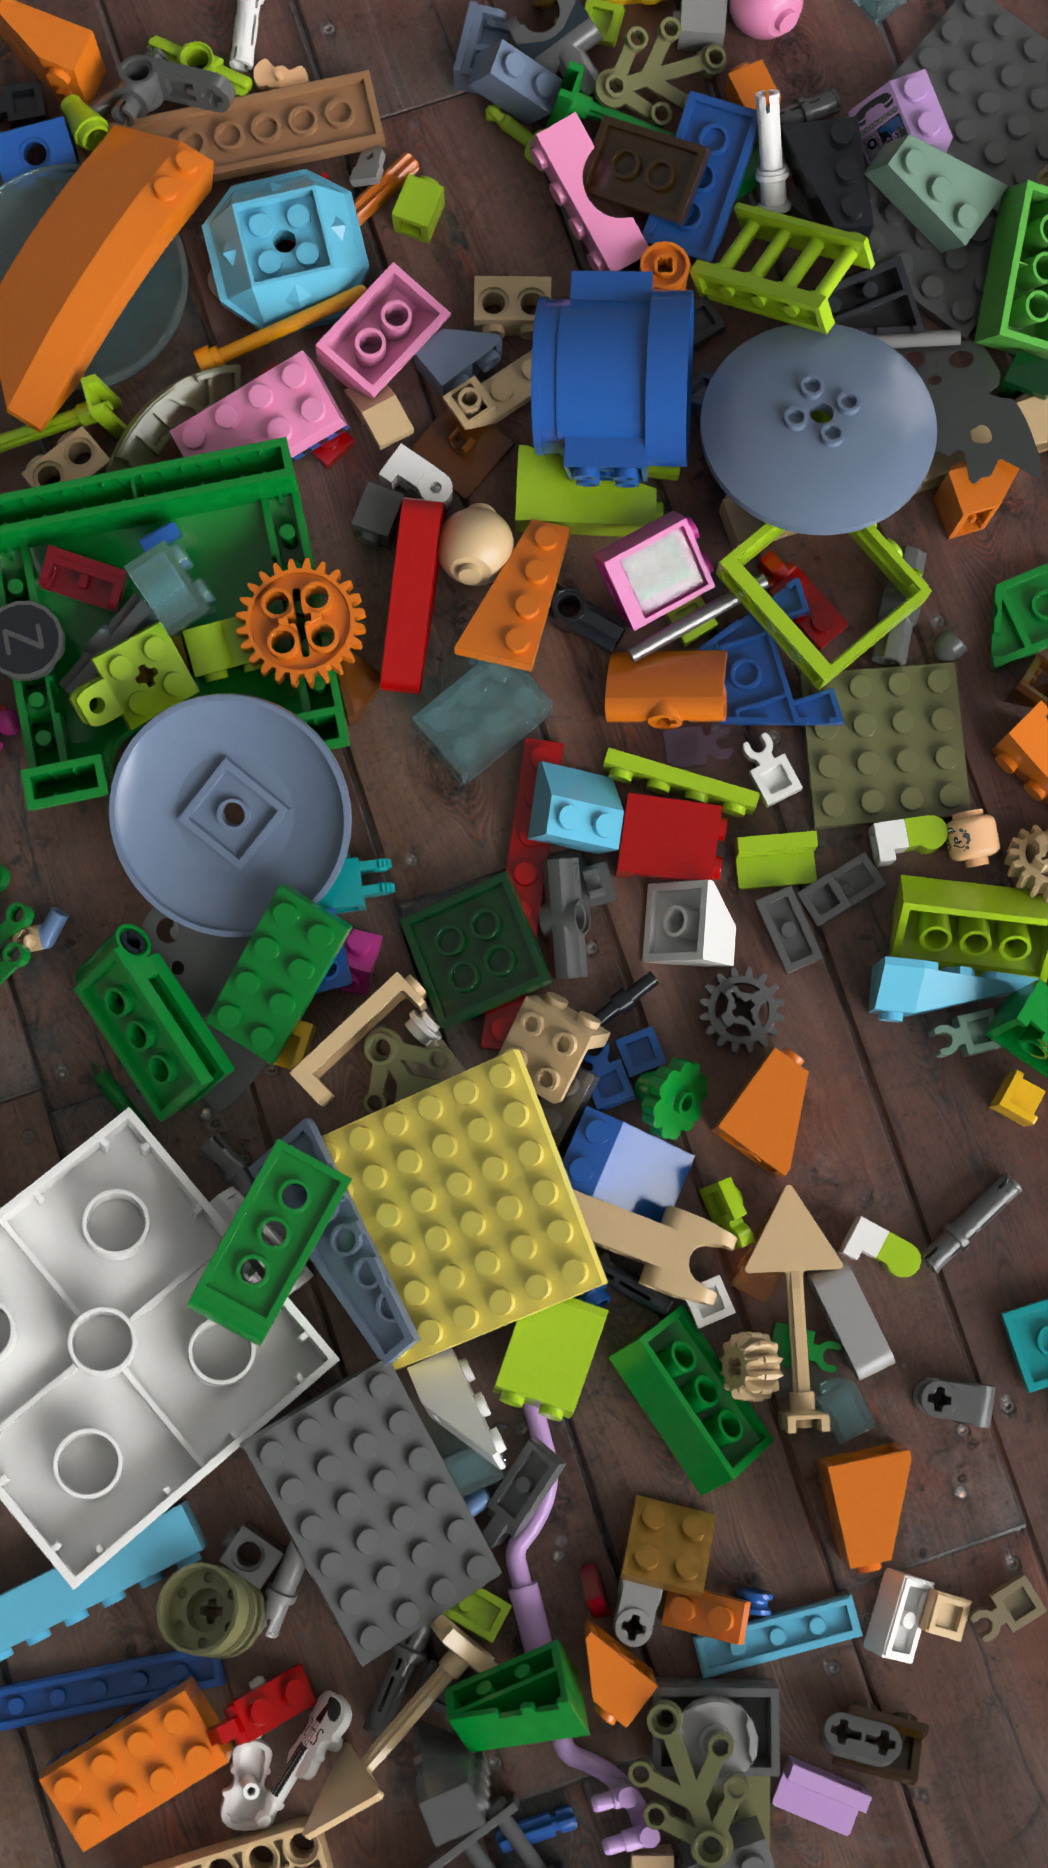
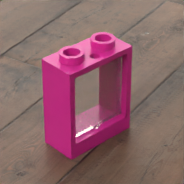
M674 510L592 554L620 619L627 622L628 627L633 631L716 587L710 575L714 572L713 564L704 551H700L696 542L700 538V534L695 523L690 517L686 518Z

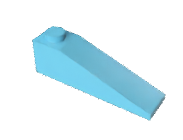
M885 956L872 966L868 1013L879 1014L878 1020L903 1022V1016L909 1017L1010 995L1038 980V978L992 971L983 972L981 977L975 976V970H972V968L964 966L944 967L942 971H938L939 962Z

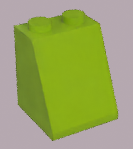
M571 1298L517 1320L492 1392L500 1394L499 1400L508 1405L522 1408L523 1404L526 1403L539 1408L538 1414L555 1421H562L563 1417L570 1419L579 1400L609 1310Z

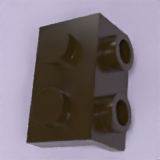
M857 1701L848 1704L841 1713L879 1721L894 1727L902 1739V1750L900 1755L890 1765L885 1767H876L833 1755L832 1764L909 1785L917 1783L922 1739L928 1735L929 1725L917 1722L918 1718L909 1713L895 1712L893 1715L879 1712L877 1707L871 1703ZM840 1724L837 1726V1743L842 1744L847 1738L857 1740V1737L844 1733V1726ZM881 1735L875 1741L865 1740L867 1743L877 1745L878 1753L881 1755L888 1749H891V1746L884 1744V1737Z

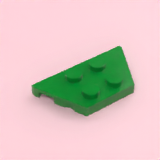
M1048 563L998 583L992 589L990 668L992 672L1048 649Z

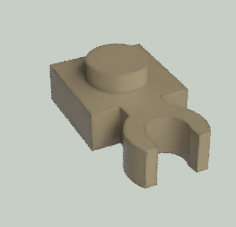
M1021 1572L989 1592L987 1595L993 1605L989 1608L976 1607L969 1612L968 1619L974 1623L980 1618H988L989 1626L979 1634V1637L984 1642H989L998 1636L1002 1625L1006 1624L1009 1631L1014 1633L1047 1612V1609L1026 1575Z

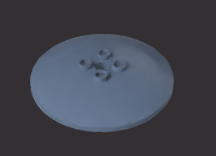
M789 324L773 328L749 339L737 347L721 363L705 391L700 415V440L706 463L713 477L724 492L749 514L767 524L795 533L836 535L858 531L875 525L894 514L912 498L923 483L934 457L937 442V419L931 396L922 378L900 353L882 340L866 332L839 324H834L827 335ZM822 411L827 413L831 420L827 423H817L811 418L810 414Z
M234 693L209 694L185 700L166 709L143 726L131 740L117 765L112 780L109 798L110 830L118 858L126 874L143 897L157 910L175 922L201 933L222 937L252 936L277 889L282 884H287L315 903H318L336 881L348 853L352 830L351 802L344 775L336 758L322 738L305 721L287 709L262 698ZM228 803H237L243 808L245 818L242 823L234 824L226 818L225 807Z

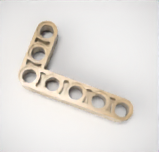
M303 1816L140 1868H214L213 1861L221 1858L229 1861L233 1868H334L324 1832L313 1838L314 1846L310 1849L303 1850L295 1845L293 1836L303 1832L309 1816ZM257 1846L268 1847L272 1851L274 1859L269 1862L257 1860L253 1854V1848Z

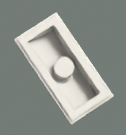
M886 1568L864 1640L865 1649L881 1657L912 1664L921 1634V1629L918 1627L930 1587L934 1588L935 1583L895 1569Z

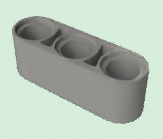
M841 1256L839 1257L843 1263L841 1269L812 1270L806 1273V1277L837 1343L842 1346L841 1351L852 1373L860 1381L895 1364V1359L846 1259Z

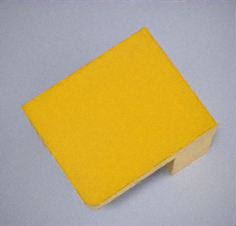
M300 1020L280 1058L273 1065L293 1070L307 1057L316 1032L315 1025Z
M1014 1070L1006 1074L989 1108L1023 1127L1034 1125L1038 1119L1034 1113L1046 1091L1023 1079L1025 1073Z

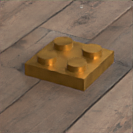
M636 1495L619 1579L701 1599L704 1593L716 1514Z

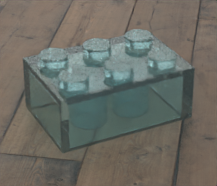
M481 660L412 717L413 729L464 787L553 714V701L526 670Z

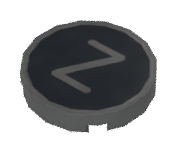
M15 601L1 607L0 672L16 681H34L48 675L55 668L54 666L58 663L59 658H62L65 651V633L58 618L47 607L33 601Z

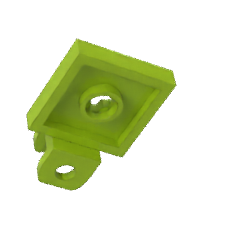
M157 621L90 658L89 660L98 676L73 690L69 696V701L84 724L101 726L121 716L127 728L133 730L166 709L200 691L163 622ZM144 665L147 669H154L153 682L149 686L145 682L139 684L136 682L135 677L140 674L138 667ZM93 698H95L97 700V706L93 711H91L89 708V703Z

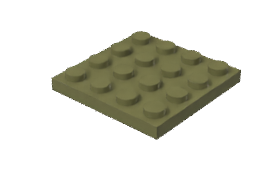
M955 662L845 670L840 672L819 691L804 674L799 675L800 698L834 688L845 723L839 726L803 725L813 830L866 826L879 822L925 815H935L945 820L952 819V814L971 810Z

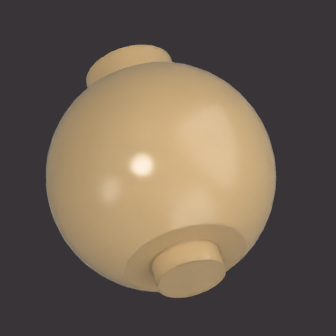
M484 503L472 504L468 508L461 509L452 514L442 525L440 537L438 538V559L445 572L459 583L469 586L490 584L495 581L514 550L515 545L512 531L506 521L490 505Z

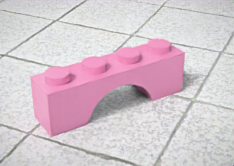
M572 113L536 134L530 143L532 147L530 150L531 158L539 171L544 170L552 183L549 185L551 195L559 206L564 205L571 218L568 220L569 227L578 241L583 240L589 251L587 259L593 271H624L641 261L643 253L649 246L634 218H615L600 212L593 206L585 193L582 178L583 168L587 157L594 149V145L577 113Z

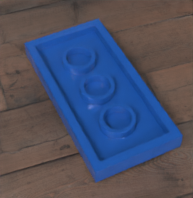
M690 90L675 137L708 147L711 155L684 227L648 216L642 234L648 246L662 241L673 242L684 249L689 259L695 261L699 259L709 263L715 262L758 136L756 110Z

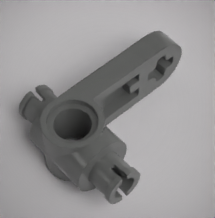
M148 47L144 55L131 56L125 59L119 66L120 82L113 92V99L116 105L112 108L111 114L121 125H124L128 118L126 124L129 127L135 123L136 118H143L148 112L158 108L163 100L222 113L229 109L236 95L234 86L223 75L170 62L167 56L158 48H155L151 56L153 47Z

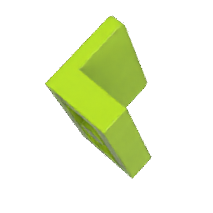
M817 831L737 837L733 844L739 890L809 885L817 880L814 851L818 847Z

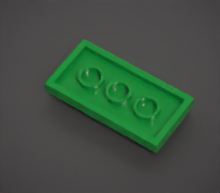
M287 884L280 885L205 1022L273 1065L280 1058L353 926Z

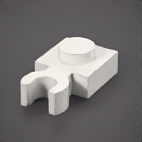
M763 733L760 736L761 743L764 745L762 752H754L750 744L745 742L742 745V753L748 761L755 763L757 766L750 770L748 775L756 790L760 793L764 805L768 808L796 794L803 787L785 753L774 758L771 753L773 741L767 733Z

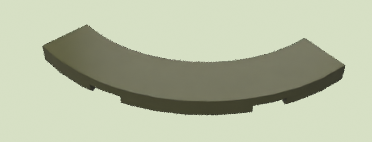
M241 364L220 365L199 370L180 378L150 399L134 416L122 433L113 450L106 473L152 464L155 457L160 455L167 443L173 438L170 430L242 387Z

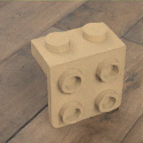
M547 992L541 995L526 996L498 1056L513 1049L520 1050L536 1094L555 1104L564 1100L587 1050L604 1047L611 1032L600 1026L601 1021L597 1017L583 1011L578 1013L567 1006L569 1002L564 997L553 992Z

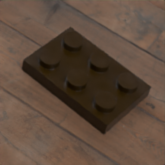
M603 115L593 143L594 149L589 154L583 170L582 178L586 195L684 227L711 155L710 149Z

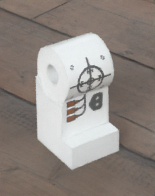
M402 443L379 473V482L383 487L395 490L399 485L419 499L444 502L446 509L452 503L453 484L450 478Z

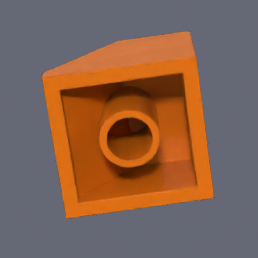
M588 1617L583 1623L592 1701L596 1704L594 1710L609 1724L614 1725L618 1721L627 1728L658 1687L653 1669Z

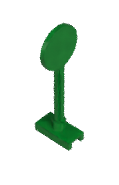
M570 60L546 128L576 112L578 117L584 120L587 117L601 123L603 115L675 137L676 134L615 109L607 108L593 101V97L579 92L585 66ZM756 144L749 159L736 201L743 199L753 192L758 183L755 179V172L757 167L760 166L759 148Z

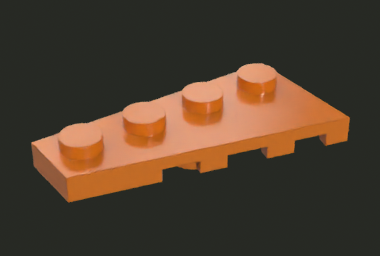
M534 519L531 520L509 559L454 647L456 655L532 672L570 537V527Z

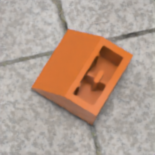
M1000 459L991 476L982 477L978 482L972 484L969 480L966 461L959 462L950 467L933 497L947 539L983 530L1001 505L1019 468Z

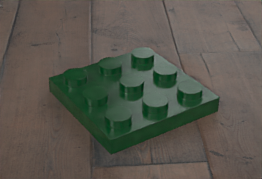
M506 871L400 919L437 1021L443 1030L454 1027L553 982L511 875Z

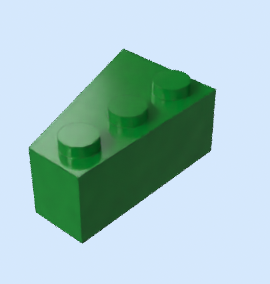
M558 1639L444 1689L447 1719L470 1753L590 1735L579 1671Z

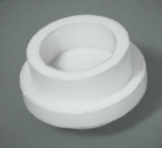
M416 1009L409 1013L410 1019L405 1025L411 1034L422 1044L427 1046L432 1041L442 1038L439 1032V1023L432 1013L426 1009L422 1013Z

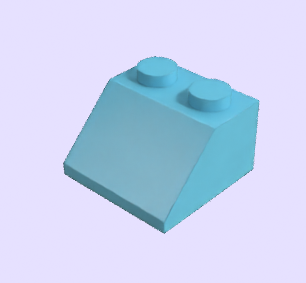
M543 761L539 762L528 839L598 855L619 850L624 809L614 780L608 776Z

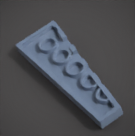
M304 1118L281 1139L285 1143L338 1171L313 1119ZM273 1147L248 1168L255 1179ZM300 1184L288 1186L283 1193L285 1204L293 1209L302 1207L307 1200L306 1189ZM346 1189L309 1258L379 1360H383V1365L385 1366L390 1362L391 1364L421 1339L348 1189Z

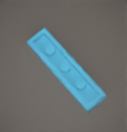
M849 1592L771 1613L769 1616L749 1619L745 1641L741 1645L698 1634H693L692 1638L703 1679L863 1635L852 1594Z

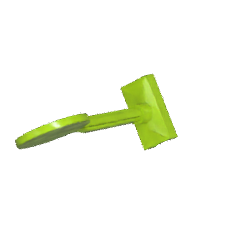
M96 374L80 378L86 398L85 402L76 404L74 409L54 415L41 433L25 425L0 434V453L80 425L86 427L95 423H99L115 439H119L127 425L113 413V410L122 407V401Z

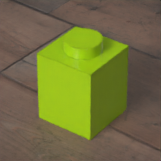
M408 174L392 212L394 232L429 244L445 206L444 186H441L431 177H416Z

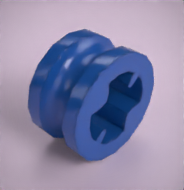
M751 1587L736 1588V1594L739 1595L740 1599L751 1601L749 1614L758 1616L771 1615V1608L768 1607L767 1603L773 1599L772 1592Z

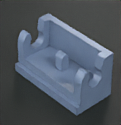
M470 0L453 68L454 89L479 94L468 87L467 84L479 51L501 39L508 42L510 30L506 22H503L507 15L505 11L480 5Z

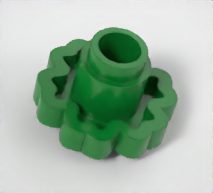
M675 1057L671 1060L668 1067L661 1065L657 1070L646 1071L638 1078L634 1093L636 1099L642 1105V1120L650 1125V1132L663 1139L676 1140L682 1130L690 1131L695 1122L700 1118L702 1114L700 1104L706 1099L708 1088L707 1076L700 1073V1065L698 1063Z

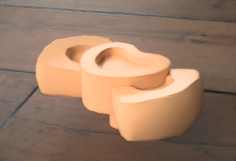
M264 58L253 69V82L259 91H269L309 82L308 73L303 66H298L291 70L283 65L274 67Z

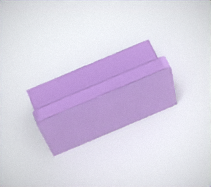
M788 1754L772 1797V1803L776 1807L848 1836L851 1833L858 1811L867 1813L872 1796L865 1786Z

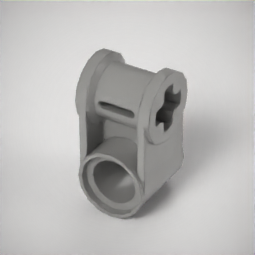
M622 1579L619 1580L618 1599L613 1617V1630L623 1644L629 1647H639L649 1640L663 1589ZM632 1615H637V1621L643 1625L642 1630H635L632 1637H629L627 1630L622 1627L623 1621H630Z

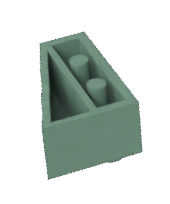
M911 134L885 143L864 172L866 177L940 253L966 246L1008 187V185Z

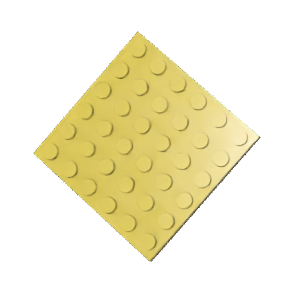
M513 1049L322 1136L338 1171L352 1178L347 1189L421 1339L392 1363L395 1371L608 1283L520 1050Z

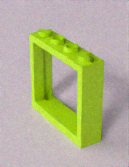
M766 523L718 564L716 575L818 691L921 606L932 592L928 587L929 585L921 577L923 572L918 568L912 569L902 558L903 552L898 544L890 538L885 539L876 529L877 524L848 534L903 594L906 600L831 663L824 658L744 567L746 563L786 530Z

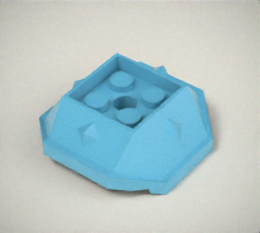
M307 169L231 186L202 225L221 305L254 326L256 330L263 329L357 285H363L370 272L352 192ZM283 240H291L296 244L294 249L287 253L278 251L276 246ZM350 307L295 332L336 323Z

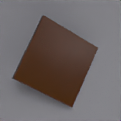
M447 406L410 450L445 473L453 484L452 490L466 501L511 450L515 442L492 424L464 430Z

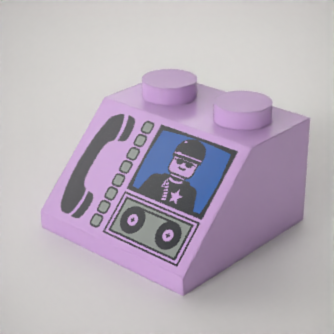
M926 69L890 80L847 113V117L858 116L864 161L867 168L885 143L911 134L947 153L953 138Z

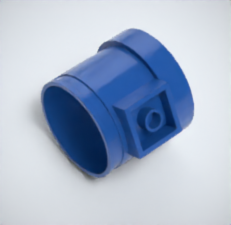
M571 271L570 297H563V299H550L548 296L539 297L534 320L531 369L532 432L534 449L537 456H546L547 454H560V456H564V468L569 479L576 480V485L582 487H597L600 481H615V486L635 488L639 487V482H648V466L687 467L693 376V290H655L653 273L647 271Z

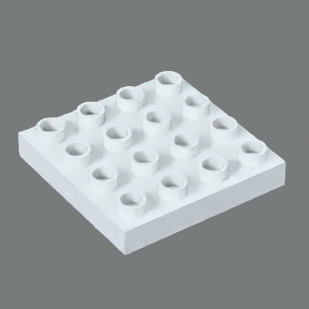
M130 1107L0 1208V1500L73 1590L240 1447L239 1444L257 1433L340 1361L338 1356L288 1297L260 1347L186 1307L229 1226ZM249 1259L243 1265V1275L248 1281L256 1283L264 1279L266 1270L257 1259Z

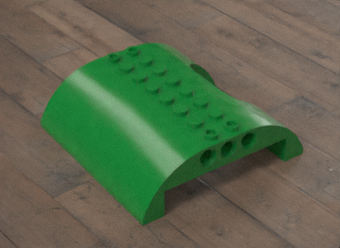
M287 437L0 494V608L15 601H33L47 607L58 618L65 633L64 654L61 659L59 658L58 663L54 666L55 668L48 675L34 681H16L12 679L28 769L20 770L27 810L33 811L110 795L114 759L119 747L129 736L140 731L149 722L147 721L133 730L127 728L121 716L101 726L84 724L69 701L70 694L59 685L60 681L85 653L84 648L90 639L105 623L109 624L117 613L42 589L41 584H39V578L48 545L130 571L131 574L120 609L129 597L134 593L138 594L162 615L158 621L163 622L170 637L183 635V630L236 617L237 612L247 611L241 605L240 597H253L247 586L248 583L259 587L263 584L259 576L260 571L272 577L275 575L273 564L277 563L282 571L288 570V561L291 558L294 560L296 568H302L305 559L309 558L312 569L316 570ZM169 522H175L184 537L151 556L147 555L139 543L140 539ZM295 590L293 598L298 618L296 626L301 637L302 655L308 657L310 651L305 631L306 619L302 611L300 591ZM321 594L313 595L309 599L308 605L312 608L323 607ZM284 600L274 601L269 607V612L277 615L282 614L287 610L289 603ZM329 632L319 633L314 639V644L319 647L330 645ZM283 638L276 643L274 650L278 653H287L293 649L295 642L292 639ZM242 666L227 669L229 677L208 683L205 682L204 676L195 677L194 673L191 674L200 692L186 700L220 693L243 694L262 698L287 709L305 721L322 738L330 750L350 746L338 674L333 669L328 671L330 683L326 684L319 675L315 677L314 687L310 688L306 678H301L297 689L293 688L288 676L281 685H278L275 681V671L265 678L260 672L261 669L244 673ZM93 698L92 701H90L89 708L91 711H93L97 706V700L95 698Z

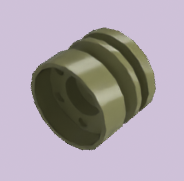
M203 1562L185 1565L173 1573L161 1589L156 1607L158 1627L166 1642L179 1652L216 1659L236 1657L249 1649L260 1635L266 1616L264 1596L260 1589L232 1569ZM223 1609L222 1616H216L217 1610Z

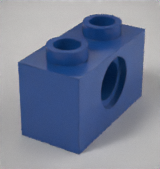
M64 116L0 133L1 177L3 183L7 187L14 186L15 191L34 188L37 186L36 180L51 176L52 181L71 178L74 175L73 170L80 168L70 129ZM36 146L45 148L47 153L45 161L38 166L30 165L27 161L29 150Z

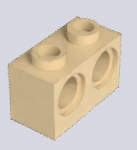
M475 276L474 331L495 333L501 338L504 336H520L526 340H533L535 314H527L523 309L527 306H537L540 296H548L551 299V277ZM497 305L503 310L497 314H490L485 311V308Z
M81 426L76 431H69L61 436L57 446L45 455L40 454L34 457L27 464L26 470L21 474L29 487L32 488L44 485L51 477H60V482L106 473L110 458L85 428ZM80 454H91L90 459L86 463L80 465L74 463Z

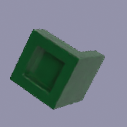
M1018 349L1004 378L999 397L1015 400L1018 392L1022 391L1039 399L1046 400L1048 398V360Z

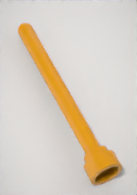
M357 285L221 348H218L217 345L211 348L209 345L201 347L194 351L196 361L201 370L226 365V362L352 306L367 288L364 285Z

